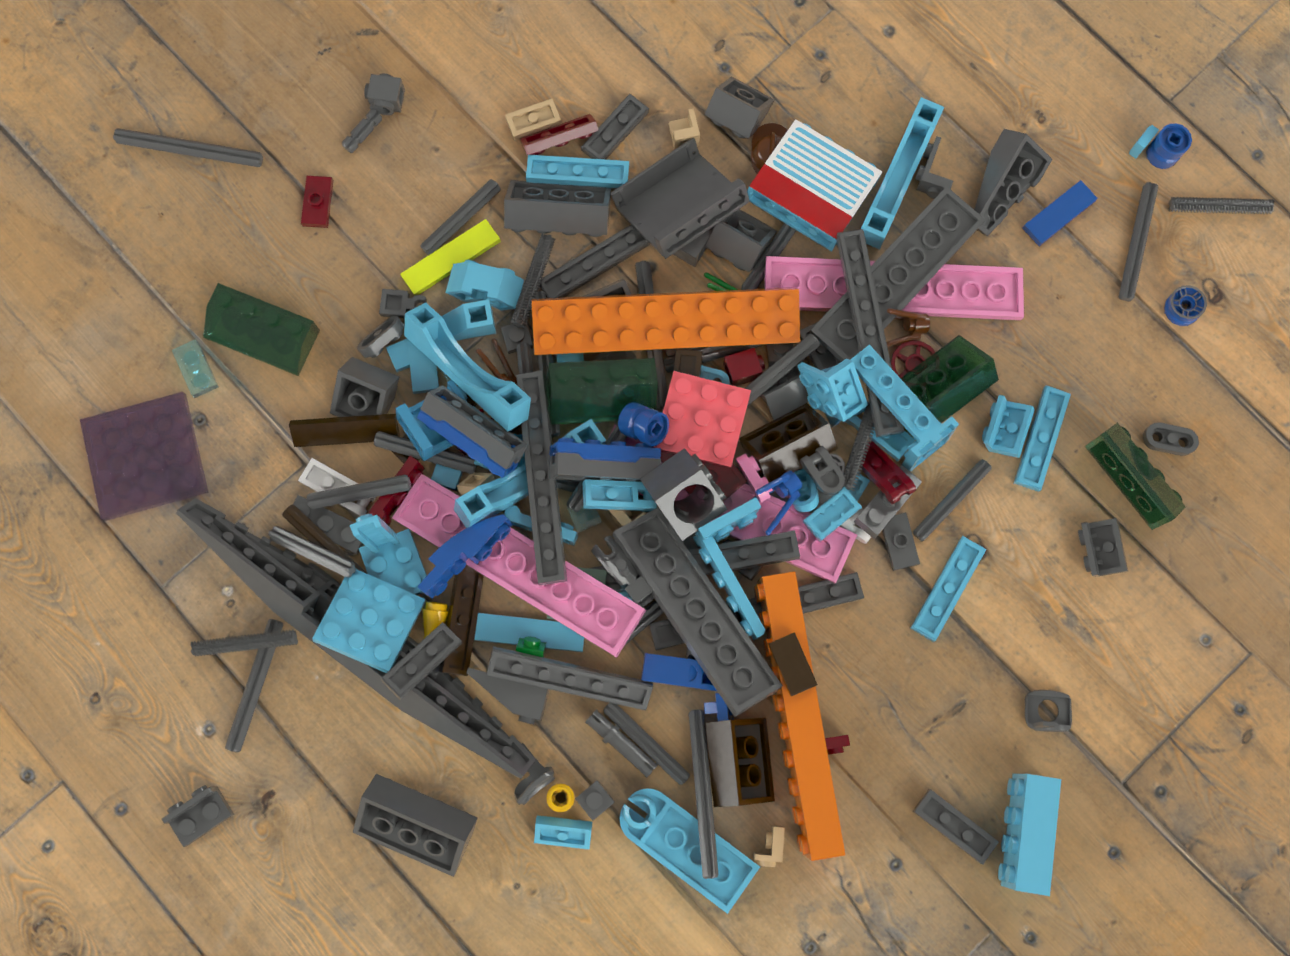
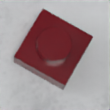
M848 735L825 738L828 755L843 753V747L850 746Z

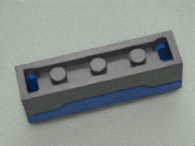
M443 385L427 393L421 411L417 416L420 421L425 423L426 427L442 435L450 444L459 447L471 459L479 461L489 468L491 473L501 478L516 470L518 462H520L528 445Z
M560 438L558 442L549 447V479L641 482L640 478L661 465V448H651L650 445L645 443L635 444L634 447L626 446V442L621 441L611 442L610 445H603L600 440H586L584 443H575L573 438Z

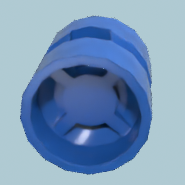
M1177 123L1164 126L1147 147V159L1153 166L1160 169H1168L1174 166L1190 148L1192 143L1191 133L1186 127Z
M632 402L621 411L618 419V428L622 434L630 438L638 439L650 446H657L666 438L669 430V419L662 412Z

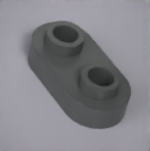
M398 316L388 318L358 344L357 350L364 358L377 357L381 354L386 344L401 337L404 328L403 322Z
M1158 422L1153 423L1143 432L1145 445L1155 451L1186 456L1194 452L1199 445L1197 434L1193 430ZM1153 434L1159 437V442L1153 439ZM1179 439L1184 441L1185 447L1179 445Z

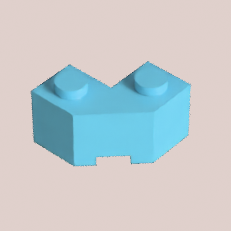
M465 260V262L453 264L445 293L465 303L489 299L491 306L500 311L515 309L524 279L516 276L515 272L508 268H496L479 264L472 260Z

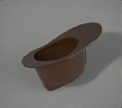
M776 123L764 124L758 127L753 134L751 162L756 174L761 170L788 131L782 125Z

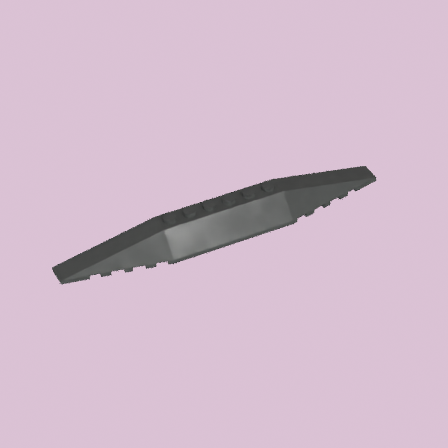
M197 498L177 510L176 514L275 614L313 642L312 638L341 585L317 565L311 562L307 565L296 559L297 554L288 549L282 551L271 545L272 540L265 536L260 539L248 532L249 527L240 522H237L235 525L226 520L225 514ZM408 636L394 666L419 643ZM313 642L398 709L521 779L535 763L536 758L513 735L509 737L501 729L503 724L495 716L491 718L481 708L483 703L477 697L473 699L464 690L465 685L458 677L453 679L450 674L439 672L440 664L406 696L399 700L381 682V678L386 674L385 672Z

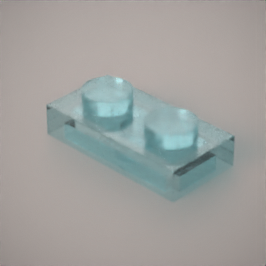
M196 339L172 350L188 389L194 398L219 387L201 345Z

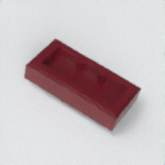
M306 175L301 225L303 227L328 228L334 181L332 177Z

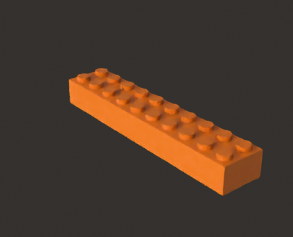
M794 287L532 299L534 355L800 343L799 289Z
M796 572L763 576L757 581L758 584L754 586L756 602H761L762 606L759 619L766 629L767 639L763 641L765 656H770L772 664L770 668L783 685L776 692L777 695H773L775 712H780L781 722L777 723L779 737L785 740L786 750H782L784 766L790 768L791 778H787L789 794L795 797L796 806H792L794 823L800 826L801 834L797 835L798 848L811 861L845 856L816 686L790 696L768 643L795 632L813 673Z

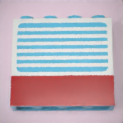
M795 119L749 185L747 193L751 203L832 252L837 245V233L844 232L873 186L875 187L882 171L877 169L874 164L856 156L851 150L844 149L834 143L831 138L819 134L809 125Z

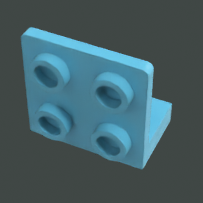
M846 358L827 372L803 362L798 364L799 378L807 390V400L812 408L844 422L868 405L852 360Z

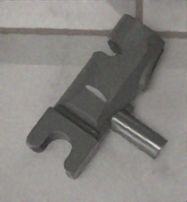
M612 536L605 537L604 540L612 550V553L605 555L597 545H594L591 550L592 554L623 590H626L629 598L639 606L645 607L654 599L651 594L652 589L645 579L638 575V572Z

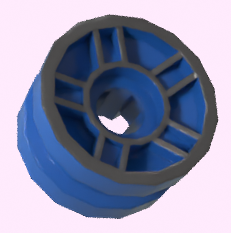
M1190 285L1181 286L1167 298L1164 305L1165 314L1176 325L1188 326L1193 324L1206 310V297L1197 287ZM1181 304H1187V309H1184Z

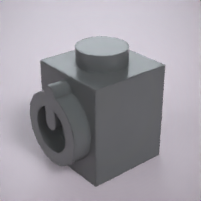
M385 73L380 75L371 74L370 82L366 83L364 96L365 99H368L370 109H374L382 115H392L394 112L401 113L405 93L402 79Z

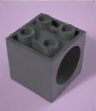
M685 448L640 478L682 541L696 532L698 528L706 525L728 510L722 501L726 496L713 481L709 470L702 464L696 454L690 456ZM697 484L694 491L688 497L675 501L676 496L682 489Z

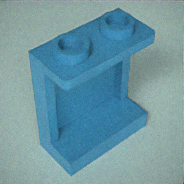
M448 381L447 389L466 401V393L459 386H456L454 381ZM424 400L410 408L404 403L396 407V418L423 461L453 446L446 438L426 427L425 423L417 418Z

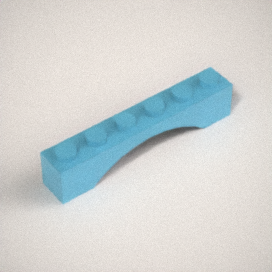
M922 97L920 98L861 227L864 231L866 244L880 250L942 114L943 106Z
M425 302L405 313L404 336L507 432L528 420L531 398L514 382L498 379L479 367L464 352L448 329L444 319Z
M592 419L562 437L573 438L575 443H584L586 440H600L601 444L604 445L606 442L605 437ZM526 464L503 478L500 477L489 483L479 485L455 499L454 511L466 528L494 517L529 495Z

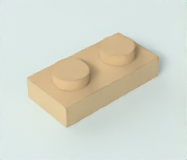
M553 98L505 114L514 141L561 124Z

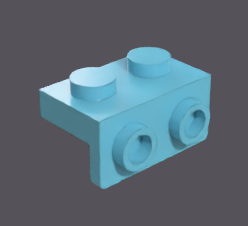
M999 395L997 402H994L990 409L991 421L989 427L986 426L982 435V441L988 451L1020 458L1034 414V407L1007 401L1005 396Z

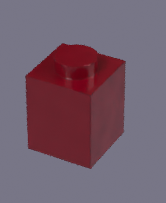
M755 348L724 357L723 366L732 386H739L754 381L765 369L764 360L761 354L757 355Z

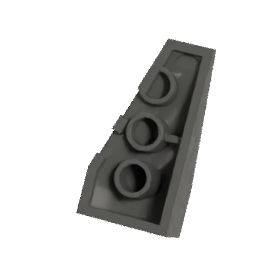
M1004 129L991 150L974 209L985 219V222L978 230L986 236L1008 215V209L1014 203H1020L1024 199L1023 194L1030 186L1035 187L1040 182L1052 161V158L1026 133Z

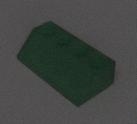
M218 283L206 307L203 338L299 376L320 329L310 319Z
M960 335L900 378L941 423L999 380L994 358Z
M655 358L548 364L546 383L551 425L585 423L590 419L593 422L618 421L623 408L632 402L639 403L650 409H657L658 382Z
M1118 423L1085 446L1151 530L1172 521L1186 508L1182 502L1181 495L1176 490L1170 488L1165 482L1163 473L1152 466L1148 461L1146 452L1135 445L1131 440L1129 431Z

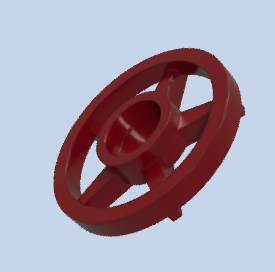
M916 340L907 341L897 347L890 361L892 370L911 389L928 386L937 377L940 368L939 358L935 350L930 345ZM907 346H917L915 353L908 357L898 353ZM921 347L931 354L934 362L925 361L924 357L920 355ZM896 357L904 363L905 370L900 375L895 367ZM935 366L931 378L924 382L922 377L924 369ZM910 374L916 376L920 384L909 383L902 378Z

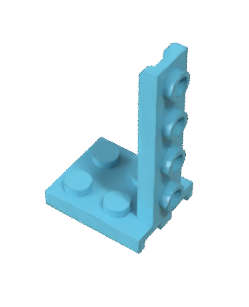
M870 344L850 359L854 362L858 376L916 440L907 448L908 451L903 455L905 460L902 465L911 472L948 442L959 423L952 416L943 424L939 422Z
M757 498L698 528V531L695 533L696 536L693 537L697 546L701 547L699 550L701 558L705 564L710 563L715 572L712 576L719 588L723 587L729 596L726 598L728 606L733 613L738 612L742 619L740 625L746 634L752 637L753 641L765 633V628L716 542L728 537L730 532L734 530V527L738 526L739 529H743L754 522L753 520L758 517L756 513L761 508Z
M365 514L358 517L356 523L351 524L350 528L354 537L365 545L360 547L359 551L367 573L412 594L419 595L423 593L417 586L424 580L427 573L411 530L406 529L395 533L378 515Z

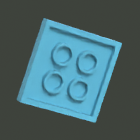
M356 569L351 577H344L312 638L313 642L387 673L393 668L420 614L425 599Z

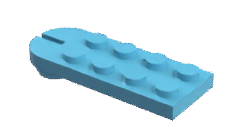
M646 788L634 792L628 800L648 815L643 818L624 804L620 812V826L625 836L728 914L760 866L715 833L719 875L714 879L703 878L698 819L658 790Z

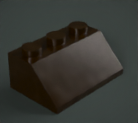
M808 403L739 438L747 456H753L760 468L757 471L758 475L761 478L765 476L769 483L781 477L789 470L795 472L803 469L800 459L806 455L810 457L822 445L829 454L838 449L830 424Z
M766 718L706 723L713 806L731 807L775 802Z

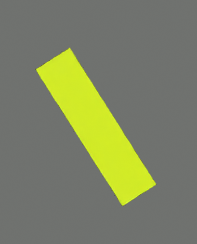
M485 219L400 275L414 296L419 295L449 276L453 264L462 263L465 260H474L500 243L501 240L487 219Z

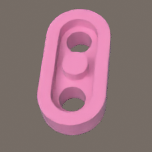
M743 454L736 458L742 474L747 479L759 502L762 503L771 498L769 492L773 491L772 489L760 495L755 493L757 489L769 482L765 476L760 478L757 471L760 468L754 457L748 458L746 454Z

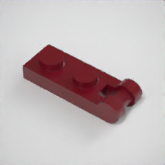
M873 441L871 443L868 442L870 446L866 445L869 449L865 448L868 452L864 451L867 455L863 454L866 458L862 457L865 461H862L864 464H861L863 467L860 468L885 494L887 500L891 504H895L900 501L901 496L905 494L910 495L915 492L916 486L914 482ZM898 482L900 485L894 488L893 484Z
M409 456L395 477L407 475L410 478L412 487L420 475L423 474L425 468L418 460ZM408 491L380 496L370 509L369 514L373 516L378 515L389 526L392 521L391 514L397 506L401 505Z

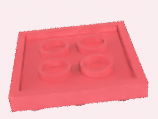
M673 371L663 413L669 419V430L662 443L653 446V448H661V451L677 454L685 448L690 456L696 454L703 462L731 468L751 390Z

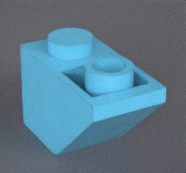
M489 299L462 304L441 316L456 341L497 334Z

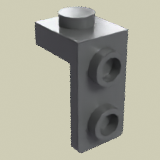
M936 136L933 144L928 143L923 158L927 159L925 166L920 165L915 180L919 181L916 190L926 193L933 199L946 186L951 189L953 180L929 173L941 141V137Z

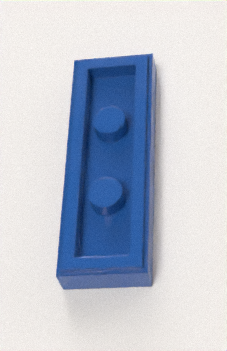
M1080 180L1028 221L1022 229L1038 246H1041L1096 202L1098 198Z

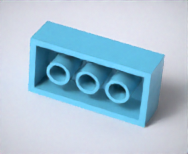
M1013 774L1012 778L1008 780L1007 794L1010 795V803L1004 812L1007 832L1001 840L1004 860L1003 863H1000L998 869V879L1001 880V886L1015 891L1050 896L1061 779L1032 774Z

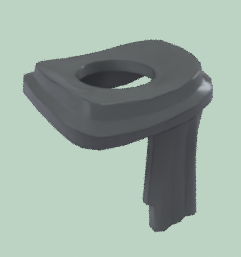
M1034 690L1029 692L1025 696V721L1027 726L1035 731L1067 732L1072 726L1070 696L1054 690ZM1044 700L1054 702L1058 708V715L1053 721H1044L1038 714V706Z
M536 759L535 763L528 770L530 776L523 779L515 788L514 796L519 805H525L538 791L555 780L552 767H544Z

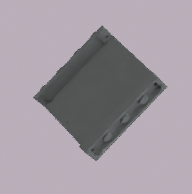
M694 138L610 193L617 211L665 259L750 202L745 183L739 178L734 182H730L700 155Z

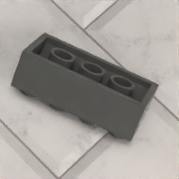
M511 180L504 199V228L515 232L536 230L542 234L562 232L565 235L582 233L588 234L591 237L607 235L611 188Z
M376 774L361 797L353 833L454 877L470 842L478 817Z

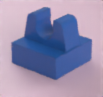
M715 693L716 702L704 703L705 714H717L718 721L734 720L732 712L719 693Z

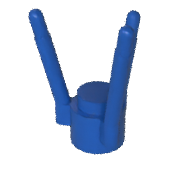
M790 470L755 492L757 495H760L772 489L773 491L769 492V494L776 491L781 498L789 497L766 530V535L772 533L793 502L801 496L798 490L802 488V483L798 476Z

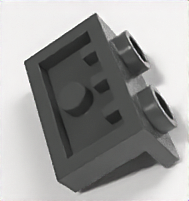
M204 785L191 794L192 799L186 803L180 801L167 810L168 815L162 818L164 824H170L183 847H187L234 815L218 786L207 787Z

